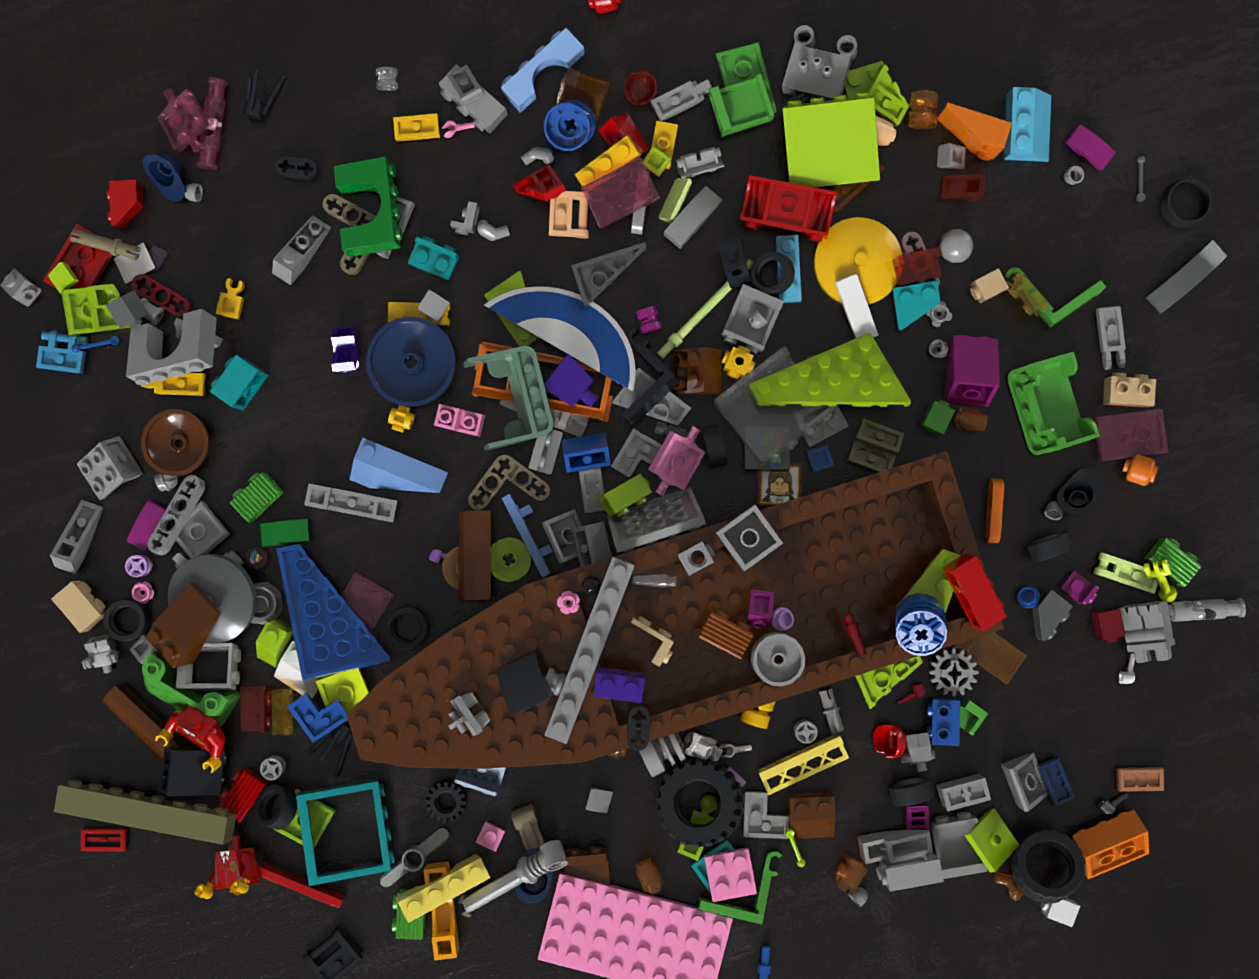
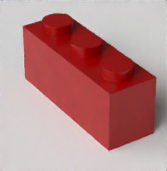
M965 553L942 569L972 627L986 631L1007 617L1003 610L1004 604L996 596L993 590V582L985 575L983 571L984 565L980 558Z

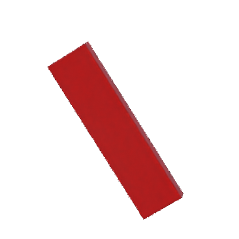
M264 862L258 868L259 877L336 908H340L346 898L345 894L321 884L309 886L308 879Z

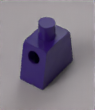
M567 354L544 384L546 393L573 407L581 400L591 408L599 398L589 390L594 383L593 379L569 354Z

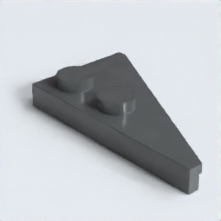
M645 242L571 265L584 307H587L647 249Z

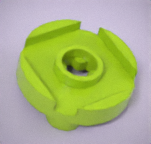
M508 537L500 539L491 546V573L494 577L504 582L519 580L528 573L532 558L524 542ZM511 553L516 561L507 566L503 557Z

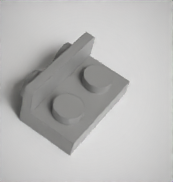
M552 429L550 433L537 437L529 469L549 475L552 474L563 436L562 432Z

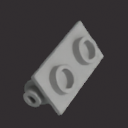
M711 147L699 151L701 157L697 159L695 152L680 156V159H677L676 162L681 178H692L697 174L713 172L718 168L724 167L720 158V149Z

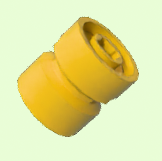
M776 701L743 711L739 720L767 729L771 718L768 713L773 711Z

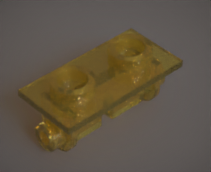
M1018 273L1013 278L1015 281L1013 284L1007 281V284L1010 286L1007 291L1015 300L1019 297L1024 302L1022 308L1029 316L1034 313L1038 318L1037 311L1039 309L1042 312L1049 307L1048 301L1038 290L1030 295L1028 292L1034 286L1025 275Z
M292 688L272 690V735H292L294 731L293 715L287 708L293 702L294 694H292Z

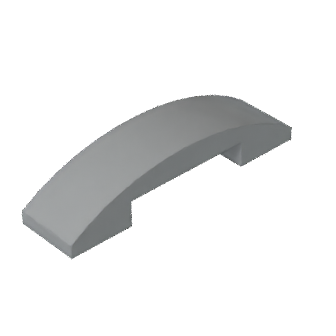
M308 484L304 505L393 522L397 500Z

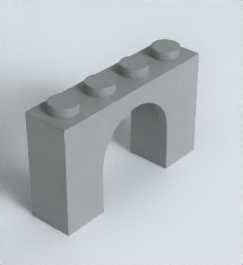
M203 309L184 313L180 343L175 351L162 359L164 332L149 323L131 328L126 377L135 381L138 385H148L151 382L165 381L167 378L180 377L191 372H201L203 369L213 367L216 317Z

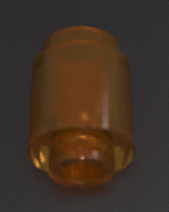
M960 407L959 411L956 410L953 416V423L956 424L957 429L972 432L984 431L988 421V414H984L981 410Z
M648 858L635 865L637 869L635 873L644 892H649L650 894L659 892L662 889L661 886L664 884V880L656 863L651 858Z

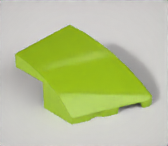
M113 284L61 291L69 335L120 329L106 307L107 304L121 297ZM127 325V326H125V327H123V328H121V329L130 328V327H129V325Z

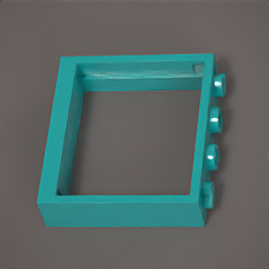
M378 778L297 792L296 798L309 886L391 871L390 864L394 863L393 850L388 851L387 842L391 841L390 828H385L384 820L388 819L386 806L381 805L380 797H385L383 783L378 784ZM372 789L383 863L318 875L307 801Z

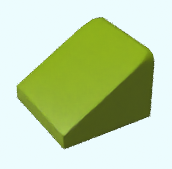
M63 261L58 263L48 275L60 294H62V290H68L80 282L69 265Z

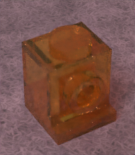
M845 853L844 858L846 862L841 863L836 870L837 881L835 885L845 892L848 889L854 893L868 869L864 864Z

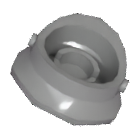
M269 582L253 584L256 591V610L251 623L264 625L268 621L275 620L283 610L281 591Z

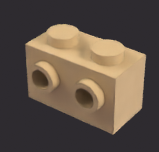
M1112 373V376L1104 379L1103 405L1144 408L1155 406L1156 379H1148L1149 375L1136 374L1134 378L1126 377V373Z
M79 580L71 581L51 599L80 633L88 632L103 619L106 607L101 600L95 599L90 593L91 588L85 582Z

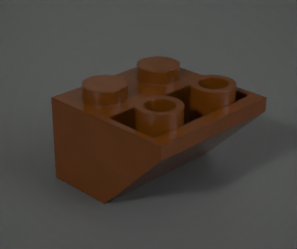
M707 347L671 350V372L680 381L671 390V393L674 395L721 394L722 350Z

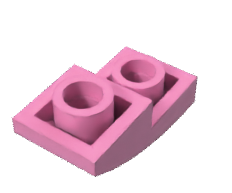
M439 404L434 426L480 437L485 415Z

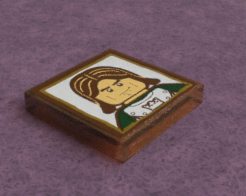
M790 463L789 472L758 471L756 506H774L802 497L803 463Z

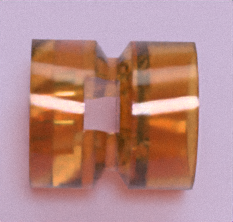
M915 91L910 93L909 108L912 109L908 117V126L910 128L931 129L937 126V112L934 111L938 108L939 94L937 92Z

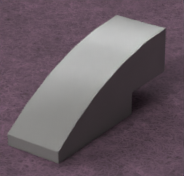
M705 186L664 231V236L681 249L723 200Z
M896 830L857 836L860 857L865 864L885 859L892 863L933 853L929 830Z

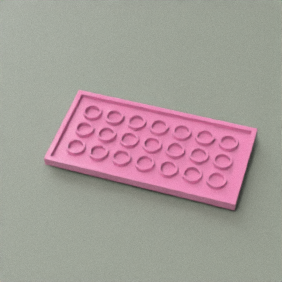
M560 871L537 960L610 979H717L733 917L699 910L698 907L611 884H602Z

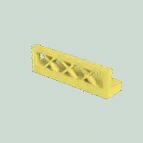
M836 733L758 769L757 771L768 795L849 759L841 736ZM839 747L842 753L841 756L835 759L826 756L828 751ZM817 756L822 757L819 766L812 768L806 765L807 761ZM796 766L802 767L798 776L791 777L786 775L787 770ZM776 775L782 776L778 785L772 788L769 787L768 779Z

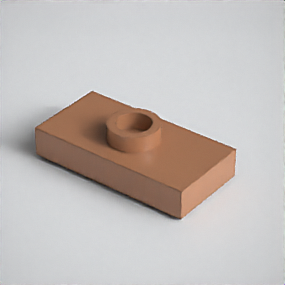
M1117 768V790L1120 792L1164 791V768Z

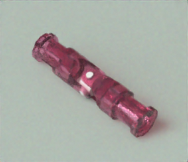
M208 78L209 90L204 103V119L202 121L199 142L201 153L197 167L206 170H217L215 162L216 154L220 149L222 119L226 102L224 100L225 87L228 86V82L219 78ZM208 129L214 131L210 136H208Z

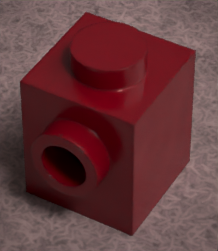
M1111 608L1091 612L1097 639L1104 640L1105 643L1118 641V637L1125 636L1120 609Z

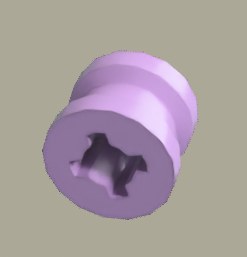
M133 555L125 563L126 572L132 577L147 576L153 568L152 560L146 555Z

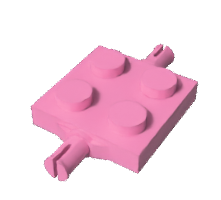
M692 426L687 437L679 436L672 431L669 432L648 469L662 480L655 491L656 493L664 496L669 485L685 490L706 453L698 448L694 442L701 430Z

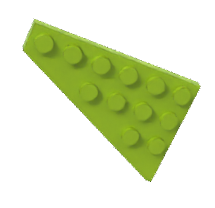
M871 333L749 384V389L758 406H786V404L836 406V404H852L855 407H871L873 405L880 407L904 405V407H907L911 403Z

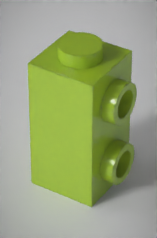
M640 473L598 499L609 518L615 514L617 517H620L629 512L628 507L635 504L637 507L646 502V496L652 493L650 490L651 486L649 481Z

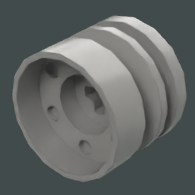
M678 732L649 741L646 748L639 751L652 777L666 771L664 761L667 759L673 767L676 766L675 755H678L682 764L684 761H687L684 753L685 747Z

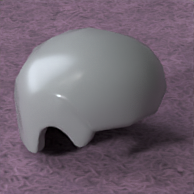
M950 229L941 236L939 250L943 258L951 263H961L969 258L973 250V240L968 232L962 229Z

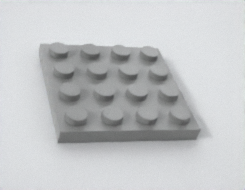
M690 486L686 487L685 490L679 489L664 494V496L660 495L648 499L637 507L635 504L628 507L629 512L620 517H617L615 514L609 518L607 514L617 553L632 551L635 547L643 544L651 545L665 537L673 538L686 530L695 531L706 524Z

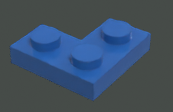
M305 693L287 706L312 743L348 720L346 715L349 712L339 698L319 710L310 695Z

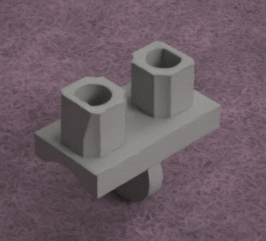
M472 692L461 697L459 695L450 701L460 716L458 717L455 711L448 714L453 721L448 725L450 730L457 727L461 734L467 730L462 723L464 722L471 734L475 736L483 731L482 728L490 721L484 710L475 716L470 712L469 708L478 703Z

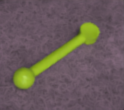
M788 828L785 830V835L791 841L798 859L797 865L803 867L805 866V860L802 859L796 845L794 831Z

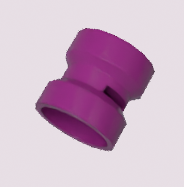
M657 306L647 307L636 312L637 319L642 324L640 327L642 334L663 328L662 322L657 316Z

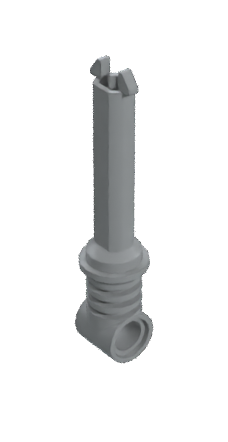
M554 840L540 846L539 851L530 857L520 858L516 868L467 897L466 895H461L458 903H463L466 910L462 915L471 917L472 911L521 883L534 884L540 876L566 866L568 862L561 841Z

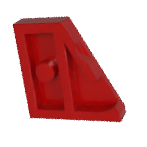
M550 164L512 184L517 193L544 201L557 198L566 191Z

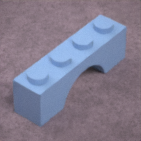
M567 28L562 32H556L546 47L544 45L535 52V57L530 61L526 60L518 68L519 71L514 76L510 75L502 82V94L521 113L536 99L534 81L538 73L551 65H560L569 69L585 54L583 45Z

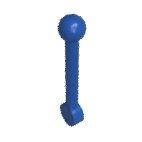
M112 336L109 340L84 345L74 344L71 350L77 353L81 349L106 344L117 345L119 338Z

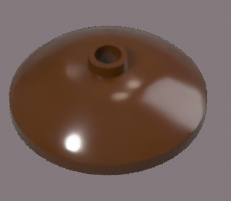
M170 409L158 413L147 423L142 433L141 448L146 461L153 469L169 476H182L196 470L205 460L209 450V435L205 425L197 416L188 411ZM182 440L183 445L179 448L177 442Z

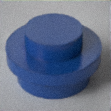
M1026 586L1018 592L1017 600L1022 607L1033 608L1040 601V593L1036 588Z

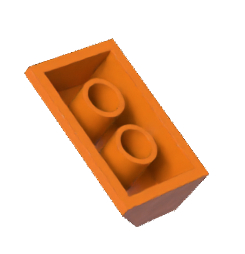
M1134 810L1122 812L1111 820L1101 821L1096 826L1087 830L1082 829L1072 836L1073 840L1077 843L1076 845L1083 853L1087 879L1096 877L1149 854L1148 830Z

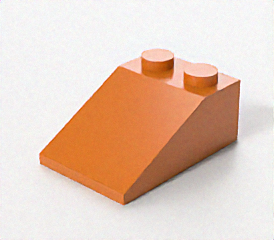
M948 102L937 117V120L971 153L977 154V157L983 160H993L1004 149L1012 125L1011 122Z

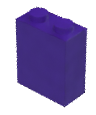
M598 667L594 697L642 703L645 673Z

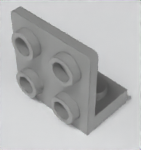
M120 436L98 443L77 463V466L99 500L105 499L122 483L138 478L143 474Z

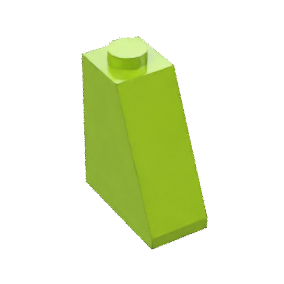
M280 618L268 621L256 640L257 658L277 668L281 658L294 639L292 625Z

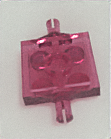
M185 89L179 96L175 97L173 90H165L166 92L163 94L168 104L157 118L173 149L181 153L190 144L193 152H199L202 146L197 137L210 124L193 91Z

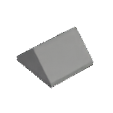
M575 509L542 522L560 564L579 555L572 529L581 527L582 524Z
M1034 752L1001 764L1015 803L1025 812L1030 811L1048 796L1036 766L1038 762Z

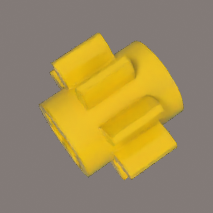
M399 405L398 409L394 407L391 409L388 423L393 424L391 429L402 433L404 429H411L415 414L410 413V407Z

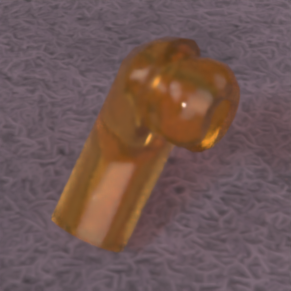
M995 873L994 883L1007 886L1010 891V898L1015 901L1020 900L1024 894L1016 886L1013 877L1003 873Z

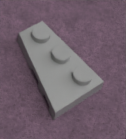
M638 368L635 372L633 391L623 387L612 403L628 409L656 381ZM669 392L646 415L678 426L691 407Z

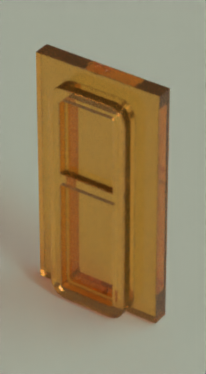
M994 632L952 645L958 651L963 649L964 655L969 653L972 656V661H976L980 667L1006 685L1027 657L1026 654Z

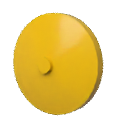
M855 217L836 223L829 229L828 238L818 243L814 254V271L817 281L827 295L840 303L842 302L834 283L835 281L856 273L866 302L870 305L880 301L892 291V288L898 283L903 267L901 247L894 234L883 224L869 218Z

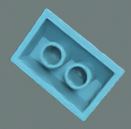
M1013 87L1006 94L1005 121L1011 122L1012 125L1004 147V160L1049 161L1051 95L1037 88Z

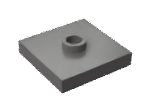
M201 501L193 509L176 541L192 559L208 554L230 533L207 504Z

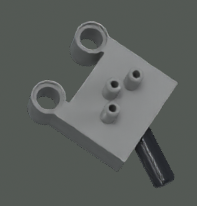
M807 25L799 26L794 32L795 44L782 84L783 94L792 96L787 102L801 100V104L812 98L823 97L824 101L833 100V96L842 95L851 63L857 56L856 39L850 35L842 36L837 42L838 54L814 49L815 37L813 29ZM802 36L810 37L807 42L799 41ZM844 46H851L853 48L849 52L842 51ZM787 102L778 110L779 115L783 119V107L788 105Z

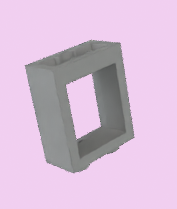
M934 853L892 863L885 859L879 861V866H876L878 879L881 880L882 885H886L890 892L944 882L940 859Z

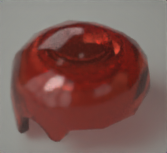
M645 70L633 72L624 82L623 93L627 101L632 104L646 105L653 100L657 93V82L654 76Z

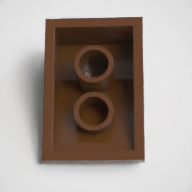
M190 583L155 620L146 639L173 668L194 663L221 612L193 583Z

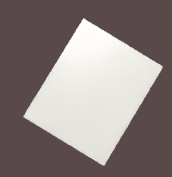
M144 242L138 245L141 248V252H137V254H140L137 261L121 255L114 258L125 284L132 281L136 275L145 274L155 268Z

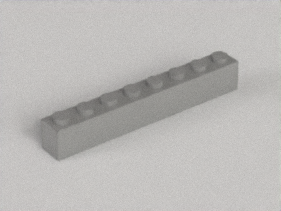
M612 557L544 736L567 744L634 569V564Z

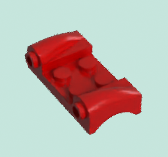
M749 175L740 221L745 223L744 227L749 229H757V226L766 225L806 233V235L810 236L809 240L822 242L823 239L828 238L837 192Z

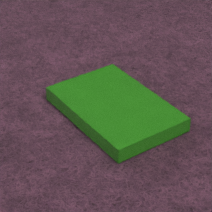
M759 42L716 53L724 88L756 77V74L761 73L762 78H766L770 91L767 92L769 100L773 99L774 101Z

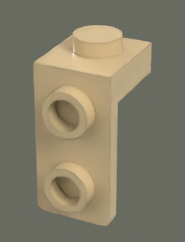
M639 616L638 619L633 617L631 623L662 640L651 662L659 667L662 662L666 664L673 653L670 650L674 643V640L670 639L672 634L662 628H659L658 631L650 627L651 622L642 616Z

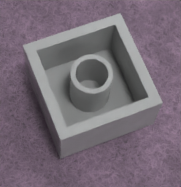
M752 505L715 532L743 571H746L783 544L756 505Z

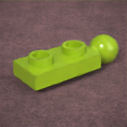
M704 795L700 800L701 812L693 810L689 820L692 823L707 824L715 819L709 816V813L717 808V800L712 795ZM680 843L677 852L698 861L703 847L697 848Z

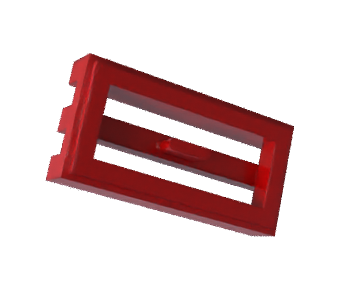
M128 827L82 828L81 851H127L128 845H126V842L128 841V836H126V833L128 832ZM86 834H120V836H86ZM86 842H120V845H86Z

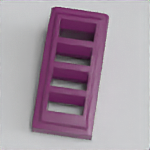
M926 802L904 806L905 830H929V805ZM922 812V816H912V813ZM912 821H922V824L912 825Z

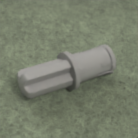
M829 688L819 691L824 707L823 714H826L832 734L843 731V725L838 711L840 707L836 705L833 689Z

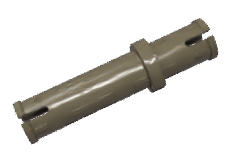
M76 228L71 232L72 235H76L75 237L70 236V241L73 243L107 251L113 256L121 255L136 261L139 259L140 254H137V252H141L139 246L126 244L117 238L112 240Z

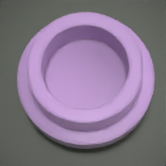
M779 607L773 612L771 622L776 630L785 631L793 625L794 616L789 609Z

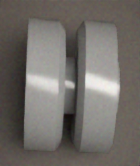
M773 631L762 635L755 642L751 650V663L754 671L764 682L772 686H785L793 683L800 677L805 668V654L802 646L796 639L784 632ZM776 655H781V662L777 664L774 658Z

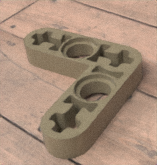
M329 194L323 200V208L329 215L351 227L360 224L364 225L362 223L363 218L370 222L376 217L335 194ZM337 200L336 203L343 208V212L336 208L330 210L329 202L334 203ZM350 210L358 211L359 216L357 220L349 221L347 219V214ZM344 253L340 266L345 273L355 275L362 269L369 254L360 255L362 256L361 259L356 256L354 260L356 267H351L348 270L346 262H351L354 256L349 257Z
M501 455L494 461L468 498V502L471 508L475 510L485 509L507 479L538 501L546 500L551 493V489L545 481L508 455ZM507 459H509L510 461L508 464L511 467L509 470L504 469L501 472V474L505 475L504 478L501 479V477L498 474L493 473L492 471L494 468L497 471H499V469L501 468V464L499 462L501 460L506 461ZM525 471L528 473L529 480L526 484L517 482L516 477L519 472ZM490 476H494L498 480V485L494 489H489L486 486V479ZM533 478L537 479L534 484L538 487L545 486V496L539 495L537 497V491L532 487L530 491L526 489L532 483ZM481 486L486 491L492 493L490 497L487 494L484 495L482 498L484 501L483 505H474V496L479 497L483 492L479 490Z

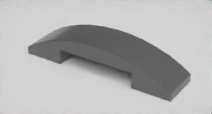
M1212 239L1168 280L1152 291L1146 299L1159 314L1163 313L1210 274L1227 255Z

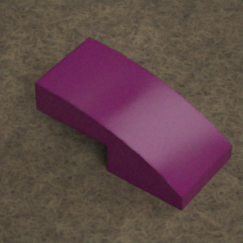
M1081 124L1075 127L1065 141L1078 156H1084L1097 170H1103L1116 153L1101 138Z
M148 500L136 519L127 542L145 552L148 551V540L166 508Z

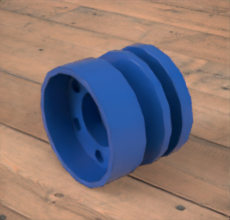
M577 99L566 100L552 107L544 120V133L548 141L555 148L563 151H572L581 147L591 139L596 129V117L593 110L585 102ZM574 119V125L577 127L570 128L571 123L569 121Z
M921 593L909 595L900 601L895 613L896 638L899 645L906 652L918 656L930 655L942 648L947 638L946 617L942 604L935 597Z

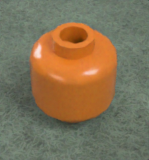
M1135 454L1131 460L1126 459L1123 471L1127 472L1126 479L1128 481L1146 486L1149 482L1153 483L1159 466H1156L1154 459Z

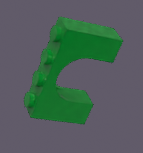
M386 157L334 166L336 188L343 195L361 191H374L379 193L381 198L380 210L372 221L364 225L340 229L342 251L349 257L399 249L400 240L403 239L401 228L398 227L397 220L400 219V211L395 201V198H398V191L393 182V177H396L394 165Z

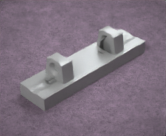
M501 400L500 405L516 411L514 402ZM550 410L553 427L577 437L583 436L590 417Z

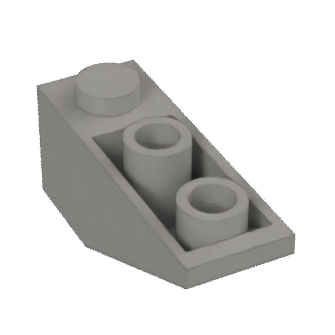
M312 215L274 257L272 274L291 285L304 271L331 227Z

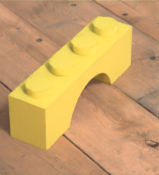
M474 854L456 864L444 876L428 884L416 886L395 898L405 919L410 923L486 881L490 876L481 858Z

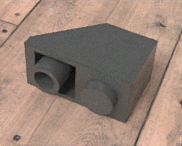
M1045 589L1040 595L1039 603L1032 608L1035 636L1042 641L1050 640L1056 634V627L1060 622L1068 619L1071 614L1070 609L1073 607L1051 589Z

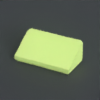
M677 178L674 181L659 214L661 220L671 224L678 216L690 190L691 179Z

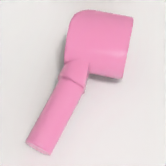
M447 121L442 129H450V131L445 133L444 137L451 138L456 131L474 128L475 126L473 122L456 124L454 121Z

